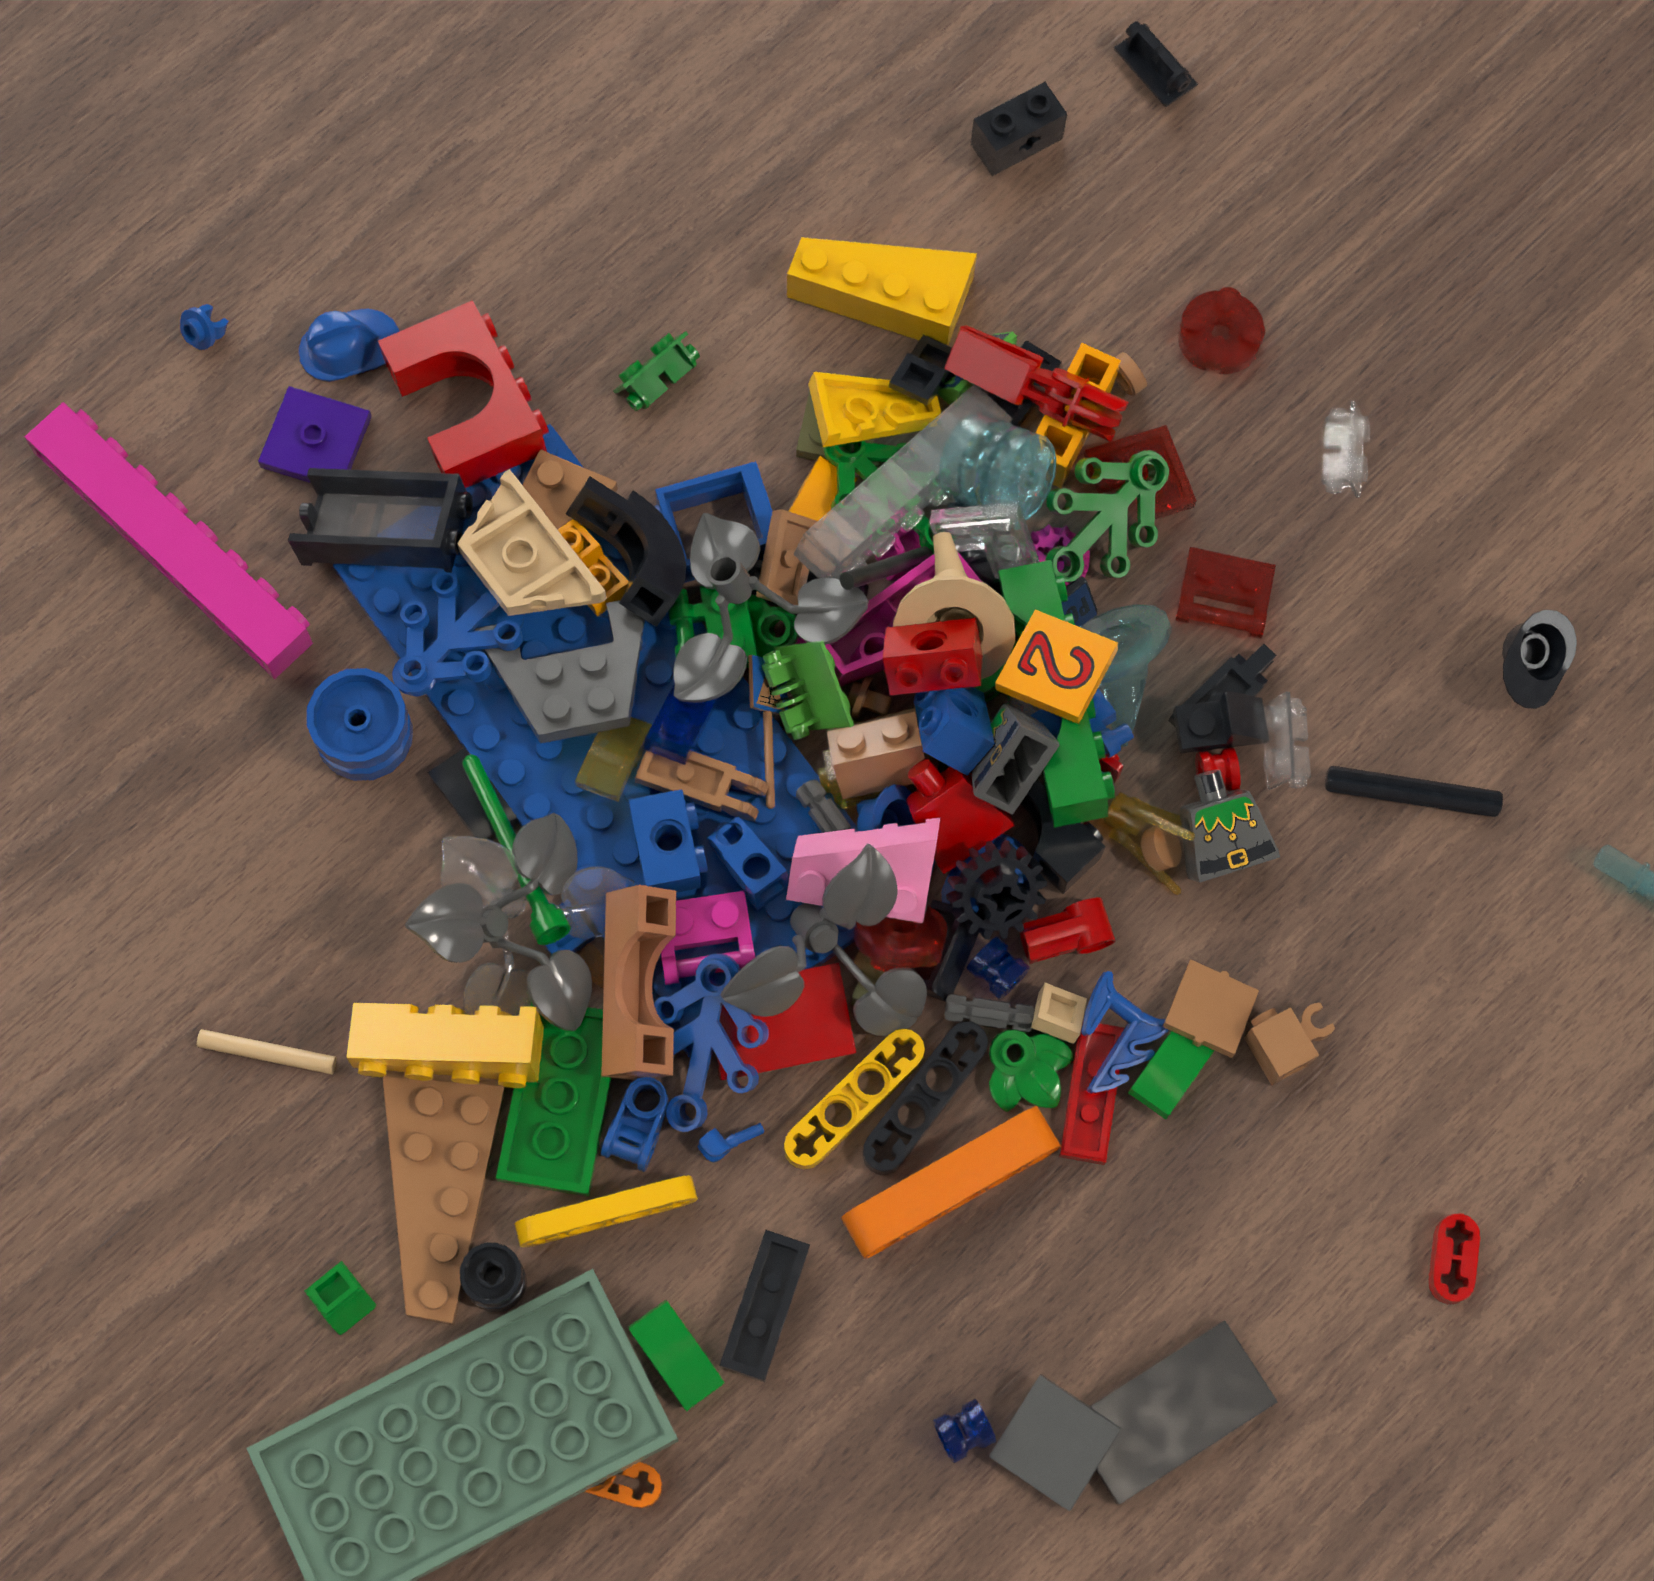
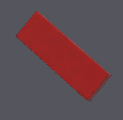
M1099 1023L1091 1035L1083 1036L1080 1033L1076 1040L1059 1157L1100 1165H1105L1117 1087L1092 1094L1087 1091V1088L1123 1032L1124 1027ZM1120 1069L1115 1070V1074L1119 1075Z

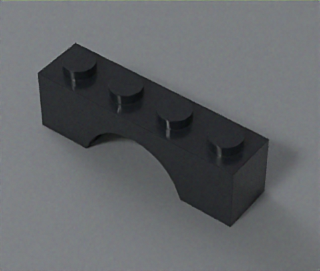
M939 761L937 770L942 773L950 766ZM1038 777L1020 804L1029 812L1037 828L1038 845L1033 858L1042 866L1043 870L1041 873L1064 894L1101 859L1106 846L1102 843L1103 837L1101 833L1088 821L1054 828L1046 789L1038 780Z

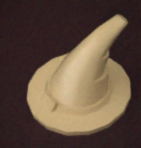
M949 532L937 533L933 536L935 576L916 585L900 601L893 621V627L976 618L983 655L981 679L993 675L1010 656L1016 639L1014 616L1000 594L986 583L971 579L966 575L951 534Z

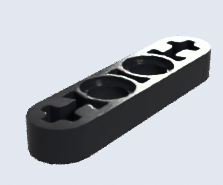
M961 1022L951 1028L867 1137L863 1146V1160L870 1171L879 1175L895 1172L982 1060L987 1049L988 1038L985 1031L979 1025L973 1022ZM971 1034L976 1038L974 1047L978 1051L974 1053L971 1050H967L962 1055L958 1065L966 1068L963 1072H960L952 1061L940 1057V1055L945 1052L951 1059L959 1045L958 1040L955 1038L959 1035L965 1039ZM935 1068L947 1070L952 1077L951 1087L943 1092L931 1090L926 1082L927 1073ZM915 1104L923 1110L925 1120L919 1127L907 1128L901 1124L898 1112L904 1105ZM891 1124L892 1128L899 1135L911 1140L905 1145L902 1139L899 1138L891 1152L895 1159L892 1162L884 1159L881 1163H878L874 1160L876 1151L872 1146L875 1143L879 1146L886 1144L892 1136V1131L884 1128Z

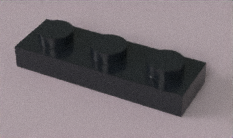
M765 1230L719 1365L721 1368L765 1383L810 1249V1244Z

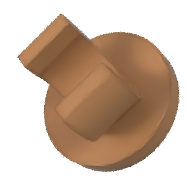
M866 676L863 683L854 682L848 696L850 707L853 708L852 718L858 720L863 709L880 716L888 713L892 700L886 695L871 691L874 678Z

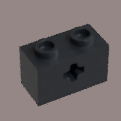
M1043 82L974 118L970 145L989 173L994 176L1062 140L1067 112L1047 83Z

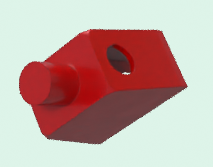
M929 759L918 762L908 772L909 779L917 788L907 798L910 813L915 823L921 824L926 823V819L940 818L934 859L943 874L957 866L955 863L958 860L964 861L970 857L969 849L980 850L986 845L987 841H993L1014 826L1009 812L973 794L971 773L967 776L952 767L940 773Z

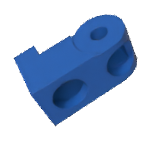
M735 817L707 837L708 843L716 856L729 869V873L745 891L746 897L757 911L788 889L789 878L787 870L739 817Z

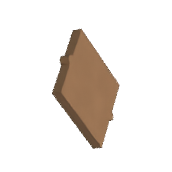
M1190 959L1163 1027L1193 1040V1044L1196 1047L1204 1045L1233 1058L1259 990L1229 977L1227 971L1220 973Z

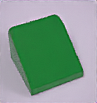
M343 1261L339 1262L305 1290V1293L324 1319L339 1335L348 1331L376 1307V1303Z

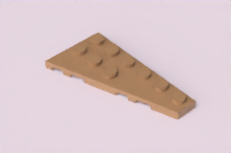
M386 1071V1076L383 1077L406 1315L411 1318L455 1325L463 1288L460 1282V1267L464 1257L472 1247L506 1087L498 1085V1079L480 1078L478 1084H461L451 1081V1075L433 1074L432 1080L420 1081L404 1077L405 1072Z

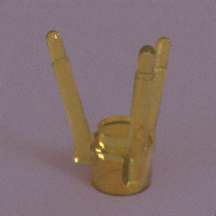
M1120 792L1108 809L1109 817H1105L1103 821L1113 827L1109 837L1121 843L1175 895L1181 894V888L1167 873L1157 871L1147 863L1142 849L1128 835L1132 833L1138 836L1146 822L1189 841L1195 839V834L1181 827L1180 815L1147 804L1134 796L1131 798Z

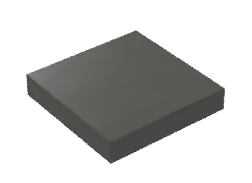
M1041 1374L989 1457L1068 1511H1071L1122 1428Z

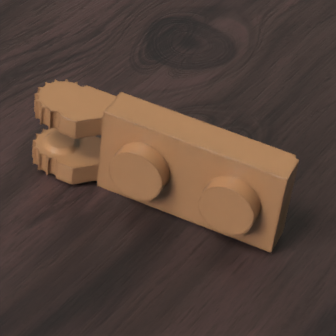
M652 737L635 777L636 783L664 793L682 789L684 800L694 802L718 812L723 810L731 816L747 821H755L759 811L750 803L727 796L731 784L742 791L757 796H765L769 787L765 781L736 770V766Z

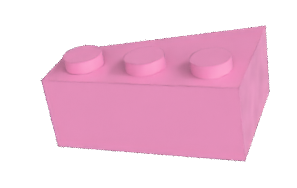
M940 818L926 819V823L898 826V823L883 825V829L855 832V829L798 836L792 857L786 900L822 906L824 891L831 880L860 854L866 844H870L887 860L897 882V899L886 917L923 923Z

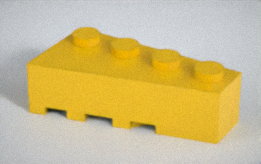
M801 237L787 273V297L916 340H920L924 334L948 346L974 278L977 253Z
M353 1003L346 1058L353 1068H358L359 1074L365 1076L384 1077L386 1076V1071L405 1072L404 1077L420 1081L432 1080L433 1074L451 1075V1081L461 1084H478L480 1078L498 1079V1085L524 1088L526 1087V1082H538L544 1027L537 1007H520L519 1016H512L510 1013L500 1011L501 1008L499 1006H479V1010H476L474 1015H465L466 1012L453 1005L428 1007L427 1014H419V1008L412 1004Z

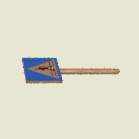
M749 655L750 708L763 711L765 782L769 785L766 792V806L769 809H773L775 807L772 714L780 716L779 712L787 709L788 706L777 708L775 704L786 698L787 692L772 696L771 690L787 683V681L775 687H770L762 669V665L765 664L764 659L759 656Z

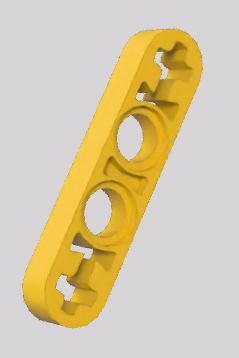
M899 1029L889 1034L789 1131L784 1143L785 1157L789 1163L796 1168L804 1170L820 1164L919 1067L925 1051L921 1037L909 1029ZM898 1042L901 1045H906L908 1042L912 1043L914 1046L911 1055L914 1059L909 1061L903 1057L893 1066L892 1071L899 1074L896 1078L892 1077L885 1065L876 1061L879 1056H882L884 1062L887 1063L895 1054L896 1048L893 1045L894 1043ZM866 1071L879 1073L884 1080V1088L875 1095L863 1093L857 1083L861 1074ZM832 1103H843L850 1109L852 1117L845 1126H832L825 1119V1110ZM816 1119L822 1131L834 1138L827 1142L822 1134L813 1145V1150L816 1153L814 1156L810 1157L804 1153L798 1157L794 1154L797 1149V1144L794 1140L797 1137L804 1141L809 1139L816 1132V1127L810 1123Z
M680 1176L525 1217L516 1221L514 1225L519 1246L531 1247L676 1209L697 1201L698 1197L692 1176Z

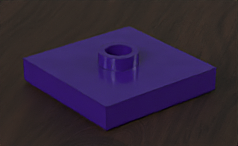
M288 386L259 457L258 463L260 468L311 483L307 476L309 468L351 470L372 418L370 410Z

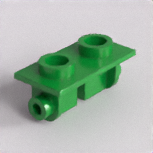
M685 331L675 338L670 333H667L650 348L654 356L642 365L639 360H636L618 375L623 382L613 392L617 394L625 389L630 394L626 401L634 411L637 412L641 408L647 409L668 390L658 377L660 374L663 373L672 384H675L687 372L697 366L696 360L700 357L699 352L691 344L685 347L681 342L688 333Z

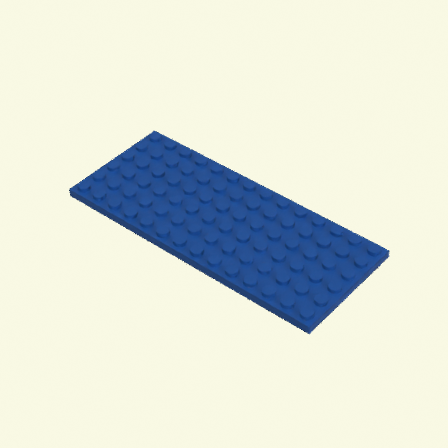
M547 425L549 433L543 435L547 452L583 467L552 425ZM536 458L510 469L521 484H523ZM504 472L466 488V491L470 492L473 498V511L471 517L465 519L463 534L469 526L476 522L477 513L486 500L490 501L500 487V478ZM421 507L379 534L378 537L433 540L441 508ZM583 526L601 545L603 554L629 581V571L626 562L618 550L607 540ZM461 554L456 555L452 572L456 574L461 584V592L457 597V620L488 590ZM333 564L337 575L399 659L406 655V627L400 616V611L406 603L420 601L425 605L430 615V622L424 628L425 650L437 640L438 597L433 590L432 579L437 573L444 571V569ZM446 582L440 587V589L447 590L453 585V583ZM499 605L477 627L496 625L504 620L516 622L523 635V642L519 647L521 657L524 660L608 644L614 640L608 611L606 610L597 617L587 605L508 616ZM416 612L411 614L409 620L418 619L422 613ZM668 612L657 627L645 620L642 636L643 645L642 650H640L637 667V682L630 726L540 744L515 704L512 694L502 678H499L490 659L492 671L487 679L480 682H474L469 679L436 681L433 689L425 694L463 748H466L470 754L476 755L480 759L488 778L517 816L521 827L531 820L544 817L550 813L560 815L573 834L578 856L575 876L566 889L604 942L606 893L636 885L645 886L628 800L664 793L638 784L635 781L651 737L736 766V770L765 781L763 711L750 708V688L743 676L734 688L713 700L694 703L682 702L675 698L673 670L676 655L674 648L678 644L676 628L670 624ZM702 622L693 624L695 636L707 633V629ZM471 650V651H481V652L485 653V651H482V650ZM471 651L451 652L442 662L462 661L464 656ZM474 663L470 670H479L484 663ZM421 669L411 671L410 675H417ZM772 716L775 807L773 809L767 808L766 794L765 796L753 795L738 789L732 784L727 796L750 803L758 809L759 813L755 821L742 820L784 866L789 878L798 836L822 833L808 814L811 810L809 806L804 808L796 797V791L800 786L809 780L819 781L826 791L824 796L826 800L832 799L850 824L851 829H855V832H857V826ZM694 803L699 829L691 830L694 846L703 845L708 872L700 873L701 888L677 892L676 901L744 891L729 873V869L716 856L707 840V837L735 817L723 810L718 812ZM666 835L658 841L657 846L664 851H673L681 845L682 841L677 836ZM787 890L758 911L746 897L755 957L770 948L778 946H789L797 954L796 946L792 942V938L797 934L790 925V918L794 910L804 903L786 900ZM856 921L853 928L847 929L835 924L838 928L837 944L842 950L866 934L870 926L862 925ZM881 922L877 923L876 925H872L871 927L874 928V927H876L877 925H879ZM738 941L675 950L676 960L718 953L739 951ZM805 947V969L821 966L835 956L834 952L831 950L826 953H817ZM660 954L653 974V1002L660 997L675 994L694 982L696 976L679 978V983L666 985ZM725 972L715 973L716 982L723 985L726 981ZM704 998L684 1008V1014L680 1020L666 1025L672 1027L674 1032L698 1018ZM666 1001L663 1005V1012L669 1018L672 1017L674 1008L670 1002ZM694 1043L683 1049L689 1058L691 1057Z

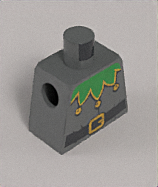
M1004 704L990 721L995 744L972 770V784L975 796L1013 814L1060 745L1042 722Z
M1220 769L1194 776L1200 801L1180 807L1188 879L1200 883L1280 857L1279 850L1249 791L1236 789L1226 792Z

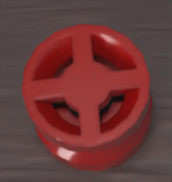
M1233 747L1223 748L1219 754H1211L1208 751L1196 753V775L1220 769L1226 790L1229 792L1240 789V766L1237 753Z

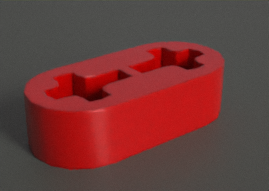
M1462 1213L1452 1214L1442 1219L1436 1226L1433 1234L1428 1279L1429 1289L1439 1302L1445 1304H1457L1467 1299L1473 1293L1476 1284L1480 1229L1470 1216ZM1456 1224L1460 1225V1232L1462 1234L1468 1235V1240L1459 1244L1457 1255L1453 1254V1239L1446 1237V1231L1453 1229ZM1452 1263H1456L1455 1278L1463 1281V1287H1459L1454 1290L1453 1294L1448 1293V1285L1441 1283V1277L1448 1275L1451 1271Z

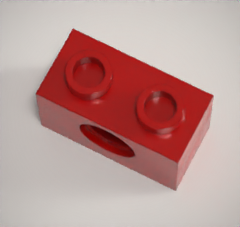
M976 618L886 627L882 658L890 695L981 686L983 655Z

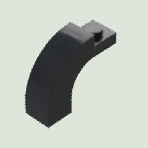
M589 476L569 506L566 515L607 540L618 550L625 560L629 571V582L619 604L657 627L677 600L685 582L686 562L680 541L664 516L643 496L632 490L628 498L625 499Z

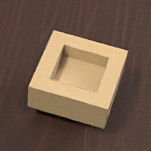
M1044 983L1038 992L1031 1028L1074 1044L1081 1033L1087 998Z

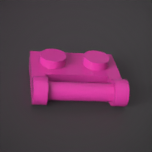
M745 891L676 901V935L661 952L666 985L679 983V978L696 976L699 963L707 957L676 960L675 950L738 941L739 951L722 954L732 957L740 969L755 958ZM718 968V969L715 971V973L724 972V971H723L722 969Z

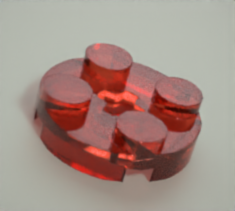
M1224 287L1219 291H1209L1197 296L1186 306L1179 323L1178 343L1186 359L1195 367L1206 371V368L1220 370L1219 374L1236 373L1249 366L1258 354L1265 336L1263 318L1256 306L1250 300L1241 296L1237 289ZM1214 325L1228 327L1230 329L1228 333L1230 338L1225 340L1221 335L1214 337L1211 334L1214 331Z
M927 906V911L924 913L923 923L885 917L881 922L872 926L862 925L856 921L854 928L856 946L864 955L871 958V966L882 972H887L894 968L936 966L941 961L947 936V925L944 918L929 906Z

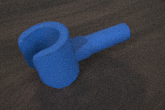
M758 1123L740 1132L731 1134L724 1139L719 1131L714 1128L700 1138L697 1148L707 1160L717 1162L725 1157L732 1148L738 1146V1144L764 1134V1129L761 1123Z

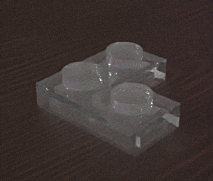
M1019 502L931 510L929 524L933 534L949 532L957 552L984 549L995 579L999 578L998 570L1040 562Z

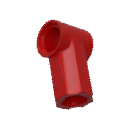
M1102 898L1085 899L1069 905L1063 910L1064 912L1023 923L1024 931L1020 933V938L1029 964L1075 951L1078 954H1088L1113 945L1116 940Z

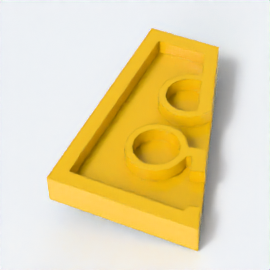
M813 372L808 383L823 447L937 428L942 418L937 395L928 405H925L889 388L890 380Z

